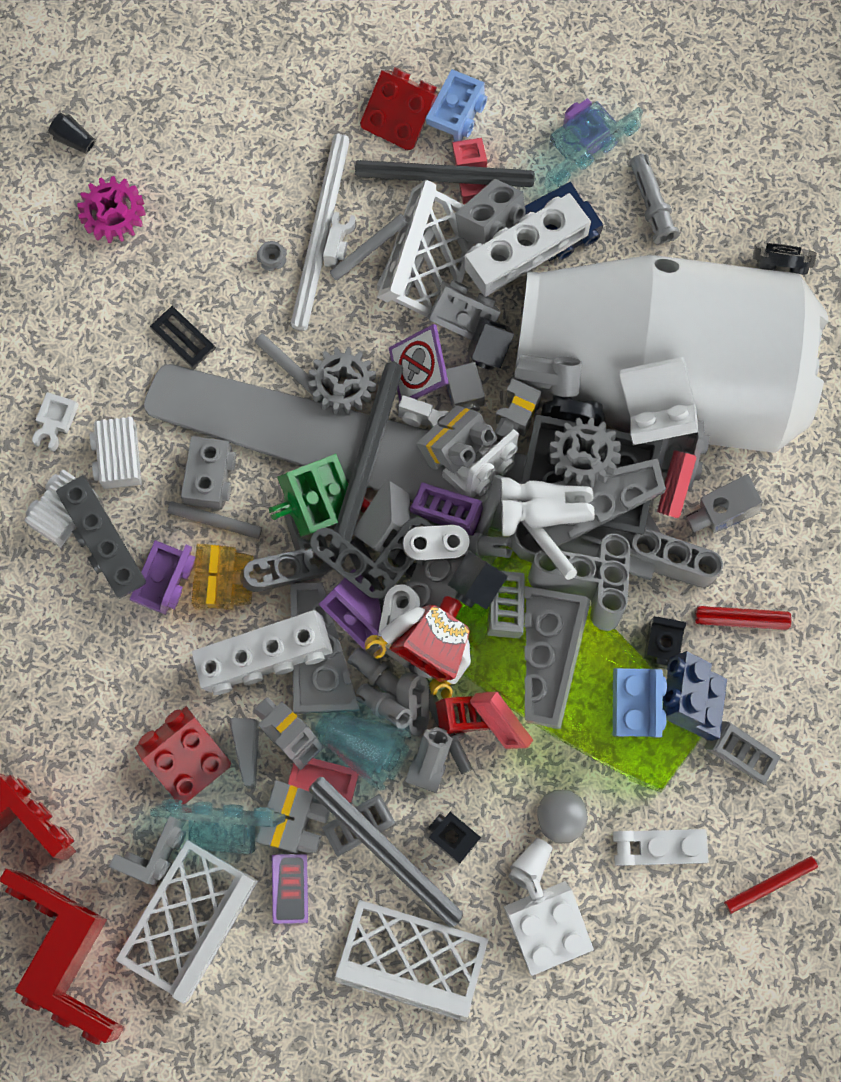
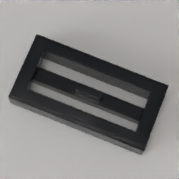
M173 306L150 325L151 330L192 369H195L201 361L207 358L210 352L212 353L216 349L215 345ZM173 316L205 347L200 350L168 319ZM164 324L196 356L192 358L160 326Z

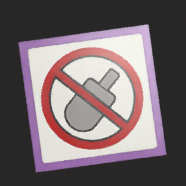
M435 324L389 347L391 361L397 362V364L403 367L397 388L399 402L403 395L418 399L449 384L438 330Z

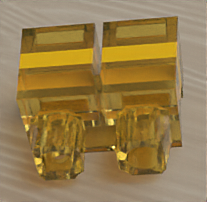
M197 543L194 568L196 575H194L191 601L194 609L208 610V608L234 610V605L251 604L252 592L244 588L243 585L236 584V576L241 574V571L248 562L255 560L254 556L238 553L236 547Z

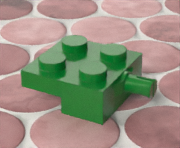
M337 454L277 476L285 502L269 507V513L281 509L280 512L270 515L273 520L290 514L301 537L338 523L337 520L348 482Z

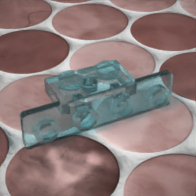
M596 101L550 135V141L566 159L546 174L544 187L547 190L554 185L561 187L570 179L571 173L576 169L584 170L590 166L595 159L594 156L601 151L603 153L611 151L618 143L620 137L625 134L627 137L633 135L641 126L640 121L643 110L637 107L616 122L603 106Z
M167 799L162 801V805L150 809V816L169 818L171 816L176 819L189 820L188 840L205 850L241 854L255 852V826L275 827L285 822V814L274 813V808L258 807L254 808V811L243 810L242 805L236 804L224 805L223 808H213V803L195 802L190 806L182 805V800Z

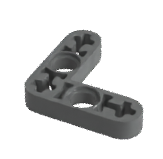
M290 514L285 515L284 518L295 551L248 562L240 574V581L247 590L260 592L322 577L331 567L312 552L310 540H305L300 536L295 521ZM318 535L316 538L319 542L318 550L329 549L325 537ZM313 554L316 560H322L323 562L319 569L316 564H310L309 562L313 558ZM289 562L294 568V575L290 577L282 575L278 569L279 563ZM270 568L271 574L264 575L259 583L256 578H250L249 576L253 569H255L257 574L266 573Z
M423 518L409 519L374 562L330 528L316 530L310 538L311 550L319 558L367 596L382 598L386 596L387 592L394 587L414 562V559L406 555V561L401 567H393L387 559L389 552L395 548H399L404 552L403 544L398 543V540L401 536L404 538L406 533L410 531L409 527L411 525L415 527L420 524L424 527L431 525ZM327 534H330L333 537L330 542L337 549H339L341 543L346 546V549L338 554L335 563L329 559V557L334 555L333 552L326 548L322 551L318 550L319 542L316 540L318 535L325 537ZM416 538L414 540L415 548L419 550L424 549L426 546L425 539ZM349 553L357 555L360 560L358 570L353 573L344 571L341 565L342 558ZM366 564L372 567L367 572L374 578L379 577V575L384 578L382 585L385 587L382 591L376 589L371 592L369 590L371 583L364 577L361 583L355 580L356 577L363 573Z

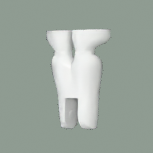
M509 477L501 478L502 536L513 535L521 521H526L532 528L594 521V507L588 504L594 498L592 487L555 485L541 481H527L525 484H519Z

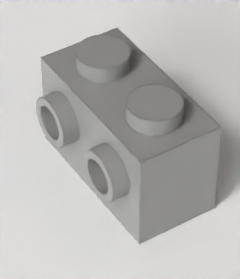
M191 436L181 499L185 505L222 509L223 502L229 501L231 482H227L228 471H234L236 464V452H232L229 441Z

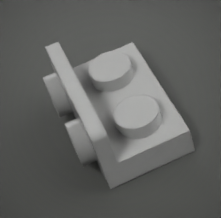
M452 280L450 284L442 281L440 285L441 291L428 315V319L472 340L480 317L496 322L501 312L495 306L496 301L491 297H484L482 293H479L478 297L467 292L469 289L467 286Z

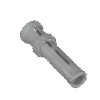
M636 155L629 163L647 209L645 211V219L652 226L654 232L653 241L657 245L674 241L680 236V231L673 224L670 215L672 213L671 206L664 202L648 155Z

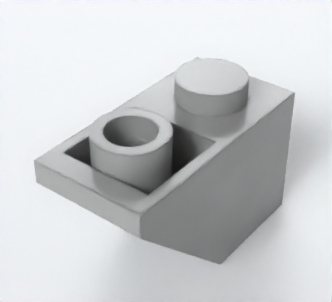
M386 479L356 525L353 535L374 550L382 553L401 527L411 519L409 493ZM402 536L398 540V543L403 544ZM392 549L388 554V558L395 560L401 549Z

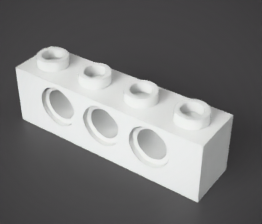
M570 193L562 198L555 197L545 205V208L537 213L530 212L526 214L512 228H503L493 236V239L485 244L478 243L471 247L465 255L464 269L484 297H487L588 236L591 221ZM552 224L557 226L558 229L549 230L545 226ZM529 240L533 244L529 246L521 245L519 241ZM496 255H502L506 258V260L498 262L495 261L493 257Z

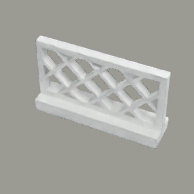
M428 180L412 188L404 213L408 224L398 231L377 298L387 303L393 300L425 317H428L433 307L429 298L439 295L441 291L442 279L438 271L449 267L453 280L462 284L466 271L464 269L465 255L474 245L458 236L456 215L453 210L457 212L464 205L436 191L437 185ZM434 201L442 204L447 216L436 219L432 210ZM449 220L455 236L445 240L439 223ZM432 227L438 243L428 247L423 233L426 228ZM455 240L458 241L462 250L460 258L456 260L453 259L447 243ZM440 247L447 263L436 267L430 250ZM423 254L430 271L419 275L414 261L416 256ZM431 274L438 291L427 295L421 278ZM413 281L421 297L415 301L404 296L406 285Z
M186 840L116 958V961L167 991L183 1004L188 1002L254 890L258 880L231 866L190 840ZM190 850L202 857L205 871L186 875L183 861ZM208 861L212 862L218 867L209 869ZM180 869L181 877L173 879ZM225 870L235 876L227 890L215 893L211 878L212 872ZM206 874L210 894L192 899L187 879ZM182 881L187 901L169 905L166 896L167 888L172 883ZM224 895L218 905L216 896ZM162 898L163 907L156 909ZM211 898L214 914L210 920L197 923L193 903ZM188 904L192 925L174 929L170 909ZM165 911L169 931L151 936L148 920L152 914ZM207 924L203 933L200 935L199 926ZM193 928L197 941L193 950L180 953L175 933ZM144 929L145 938L138 939ZM170 935L175 955L156 959L152 939ZM147 941L151 958L150 962L137 964L127 958L134 944ZM189 955V957L183 965L181 957ZM176 958L179 974L173 984H170L160 977L157 963ZM152 965L154 973L144 967Z
M359 900L337 969L335 982L465 1022L469 1016L488 938ZM363 910L377 913L383 926L366 934L360 924ZM384 916L393 918L394 920L387 923ZM400 921L409 923L415 936L398 944L390 927ZM416 926L426 928V930L419 933ZM358 929L362 937L354 941ZM386 930L394 947L377 956L369 939ZM432 931L442 933L448 946L431 954L422 937ZM449 936L459 939L452 943ZM418 940L427 957L410 966L401 949ZM365 941L373 959L362 965L348 961L351 949ZM464 941L479 944L476 958L463 964L455 946ZM451 950L459 967L443 976L434 958ZM397 951L406 969L395 975L386 973L380 960ZM430 962L439 979L428 985L419 983L413 970ZM376 963L379 970L370 968L369 966ZM474 964L472 974L470 976L466 968ZM462 971L469 983L466 996L452 993L445 980ZM409 973L412 980L403 978L402 976ZM441 983L445 990L435 988L434 986Z

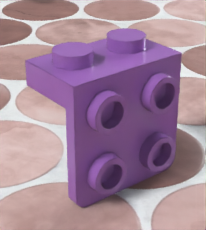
M155 540L141 571L146 584L132 592L130 601L164 615L167 614L169 608L175 610L183 589L182 586H179L182 578L188 580L196 557L191 555L192 546L186 544L184 550L181 551Z

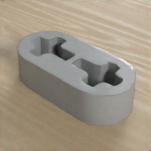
M409 672L403 674L399 679L396 694L397 703L412 711L413 715L408 716L412 718V721L406 728L399 730L406 734L420 736L426 730L429 722V686L425 677Z

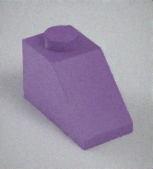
M359 575L355 580L361 583L363 576ZM346 578L318 604L364 650L367 638L372 635H378L382 616L379 598L367 596ZM372 585L369 588L371 592L376 590Z

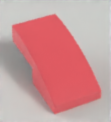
M482 138L452 142L456 166L487 167V157ZM459 183L463 204L469 202L487 185Z

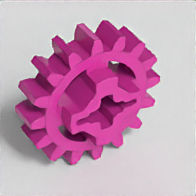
M111 176L110 183H105L102 177L99 178L100 185L97 187L89 183L88 186L91 192L89 194L81 192L80 195L83 202L77 203L78 210L81 213L78 217L81 224H85L86 232L88 234L94 232L93 234L98 241L104 235L108 243H112L114 236H118L121 242L124 241V234L126 232L134 236L135 233L132 227L134 225L142 227L143 224L140 217L146 215L145 209L142 206L145 203L142 195H138L137 187L135 185L129 187L128 181L125 178L119 184L115 176ZM126 199L131 202V210L125 205ZM92 210H95L97 213L96 221L92 217Z

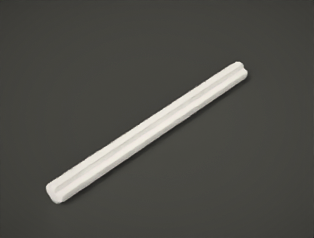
M339 133L333 136L291 319L292 328L300 331H305L308 328L323 262V253L331 227L349 147V137Z

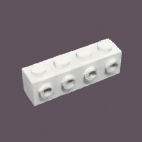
M315 610L192 651L200 687L208 692H213V695L228 693L233 690L232 686L243 682L244 685L261 682L264 675L273 672L275 675L289 673L294 670V665L303 662L306 665L319 663L325 659L324 655L333 653L324 618Z

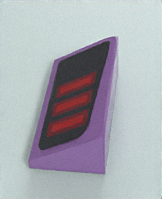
M307 854L272 855L273 924L308 923Z

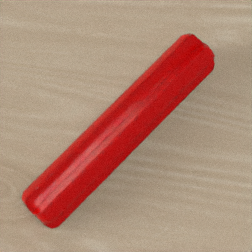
M698 606L695 610V623L700 625L788 630L792 623L791 613L788 611Z

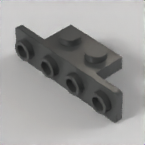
M79 476L58 488L56 493L76 526V529L72 531L81 547L87 545L92 553L88 557L90 564L97 574L103 572L115 595L121 599L145 585L146 580L85 476Z

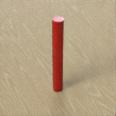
M810 856L725 901L724 904L729 913L732 914L817 869V862Z

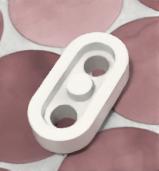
M457 525L415 527L408 531L403 538L404 552L414 560L457 558L462 556L469 547L467 532ZM450 535H454L459 539V544L456 548H451L447 544V539ZM417 537H422L426 541V546L422 550L414 546V540Z
M400 584L392 587L387 592L378 636H381V631L395 618L414 607L420 606L419 596L411 587ZM403 599H408V605L405 608H400V602ZM387 644L385 647L390 649L392 644Z

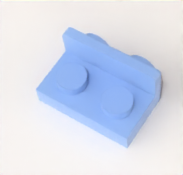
M452 69L426 117V124L453 135L454 142L462 141L464 136L468 138L474 127L475 121L473 118L476 112L481 113L487 102L484 82Z
M613 668V736L662 737V730L666 727V713L662 710V699L667 690V682L663 676L662 669Z

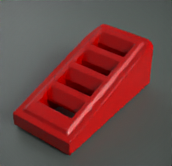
M473 696L443 698L436 702L439 727L446 730L448 734L491 730L482 717L481 722H477L476 709L470 702ZM464 706H468L470 723H467ZM454 707H458L460 723H456Z

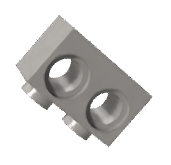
M497 179L491 181L455 213L458 236L475 245L478 243L485 244L493 239V236L499 230L506 227L508 229L512 228L526 215L523 191Z

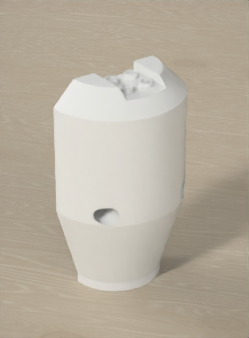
M656 255L639 256L540 273L528 271L514 379L517 380L516 368L522 355L552 360L558 357L579 359L582 362L579 394L573 396L572 400L584 403L586 401L601 403L603 405L602 412L605 414L604 423L614 429L631 434L630 414L619 377L620 370L683 357L697 410V421L704 422V434L709 435V445L776 453L808 429L815 417L824 381L817 377L819 371L818 347L821 342L822 331L829 322L828 315L801 275L791 272ZM533 387L542 391V399L547 401L553 400L554 394L550 392L551 389Z

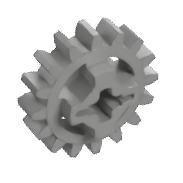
M335 347L334 355L331 356L326 351L322 352L323 361L315 359L313 364L316 370H309V378L312 380L308 382L309 391H315L313 393L314 402L323 400L322 409L326 410L329 406H332L335 415L338 414L340 408H343L347 415H350L351 407L353 406L359 411L362 410L361 401L369 403L371 401V394L369 392H375L376 383L372 382L376 379V372L369 371L372 362L370 360L362 362L363 353L361 351L355 356L351 355V347H347L345 353H340L339 348ZM352 366L355 367L360 373H355ZM341 377L347 378V379L344 381V384H339V383H338V381H340ZM322 385H324L325 388H329L333 393V396L328 394ZM352 393H356L355 395L346 398L347 396L351 395Z
M576 418V426L574 427L566 422L564 424V433L556 431V442L550 443V452H552L550 454V463L556 464L555 474L565 473L564 482L567 484L572 479H575L577 486H582L583 481H588L589 486L593 488L596 479L606 483V472L614 475L616 473L615 464H620L621 454L618 452L620 451L621 444L620 441H614L616 432L613 430L606 433V423L604 422L598 427L594 426V418H590L588 424H583L580 418ZM569 443L570 449L567 451V455L564 456L563 451ZM604 450H606L607 457L602 463L601 456L603 455Z

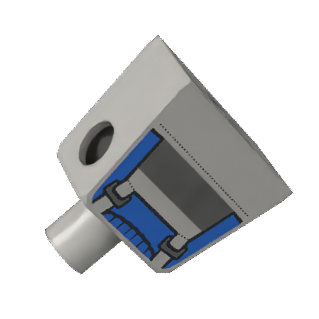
M749 474L701 497V509L686 515V519L693 533L707 526H710L713 533H716L760 514L763 501ZM717 506H722L727 511L724 513H717L714 510V508Z

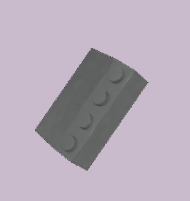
M536 414L521 484H525L527 481L546 483L564 481L565 473L556 475V464L550 463V454H552L550 452V443L556 442V431L564 433V424L566 422L572 427L576 426V422ZM615 431L614 441H620L621 444L620 451L618 452L621 454L620 464H615L616 468L658 459L659 462L663 440L633 445L630 433ZM569 443L563 451L564 456L567 455V451L570 449ZM604 450L603 455L601 456L602 463L607 457L606 450ZM651 500L600 526L644 535Z

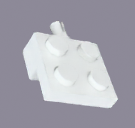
M537 875L530 876L532 882L529 877L524 879L530 896L503 906L531 976L594 950L574 894L567 882L564 881L542 890Z

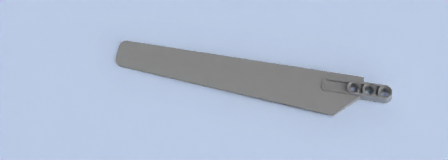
M174 364L164 365L157 371L144 402L145 411L150 417L220 440H226L232 444L299 466H305L337 454L348 482L350 481L370 416L353 410L350 411V415H347L343 408H340L338 414L335 415L332 406L323 410L322 403L318 401L314 402V400ZM388 420L367 488L379 491L387 479L408 492L410 502L412 503L422 482L459 493L442 477V472L446 468L445 465H442L439 469L430 468L416 444L430 430ZM515 453L514 466L502 477H509L521 484L527 455ZM489 490L482 496H479L477 494L474 497L475 499L481 500L483 507ZM429 495L425 504L428 508L434 496ZM500 497L490 528L502 532ZM441 500L437 511H442L445 501ZM453 506L450 515H455L457 506ZM467 510L463 516L464 520H466L469 513ZM649 512L644 535L598 526L558 547L561 551L595 557L603 538L609 534H618L626 538L630 544L629 574L651 581L655 572L702 588L713 584L723 569V561L718 553L662 534ZM637 544L647 545L651 552L644 553L640 551ZM668 554L677 555L681 563L672 562L668 558ZM699 565H707L711 569L712 573L707 574L702 572L699 568Z

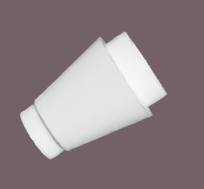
M536 838L510 866L512 871L509 874V878L526 890L527 887L524 883L526 877H529L532 882L530 876L537 875L540 883L550 853L553 850L552 846L544 840Z

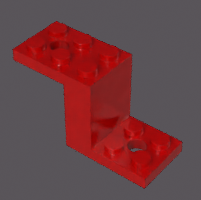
M0 774V832L18 817L53 858L67 861L77 852L71 846L75 841L65 828L62 826L59 828L56 824L53 825L49 821L53 817L52 813L41 802L37 803L28 797L32 791L19 777L16 779L11 774L8 776Z
M5 869L0 877V882L7 885L5 890L7 894L21 901L25 899L31 902L33 900L37 902L34 907L36 910L51 918L53 916L57 917L15 989L16 993L23 996L21 1002L37 1011L43 1008L52 1012L51 1019L66 1028H70L71 1025L83 1030L81 1036L96 1045H100L101 1042L108 1043L117 1040L124 1026L66 994L108 919L22 871Z

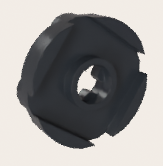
M760 243L754 245L752 258L757 260L759 263L758 268L775 271L777 266L790 268L789 272L807 275L809 268L815 266L817 253L809 250L807 256L800 254L801 247L777 243H767L766 249H761Z
M554 395L552 401H547L543 404L541 413L542 416L576 422V418H580L583 424H588L589 419L594 418V426L597 427L605 422V414L602 412L603 405L596 401H586L584 403L572 400V397Z

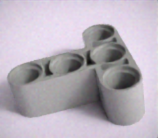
M618 534L606 535L595 557L562 551L577 570L576 576L570 580L563 576L543 549L539 550L535 555L528 575L530 585L533 588L588 597L591 600L590 617L592 623L601 630L610 631L615 629L628 603L630 544L627 539Z

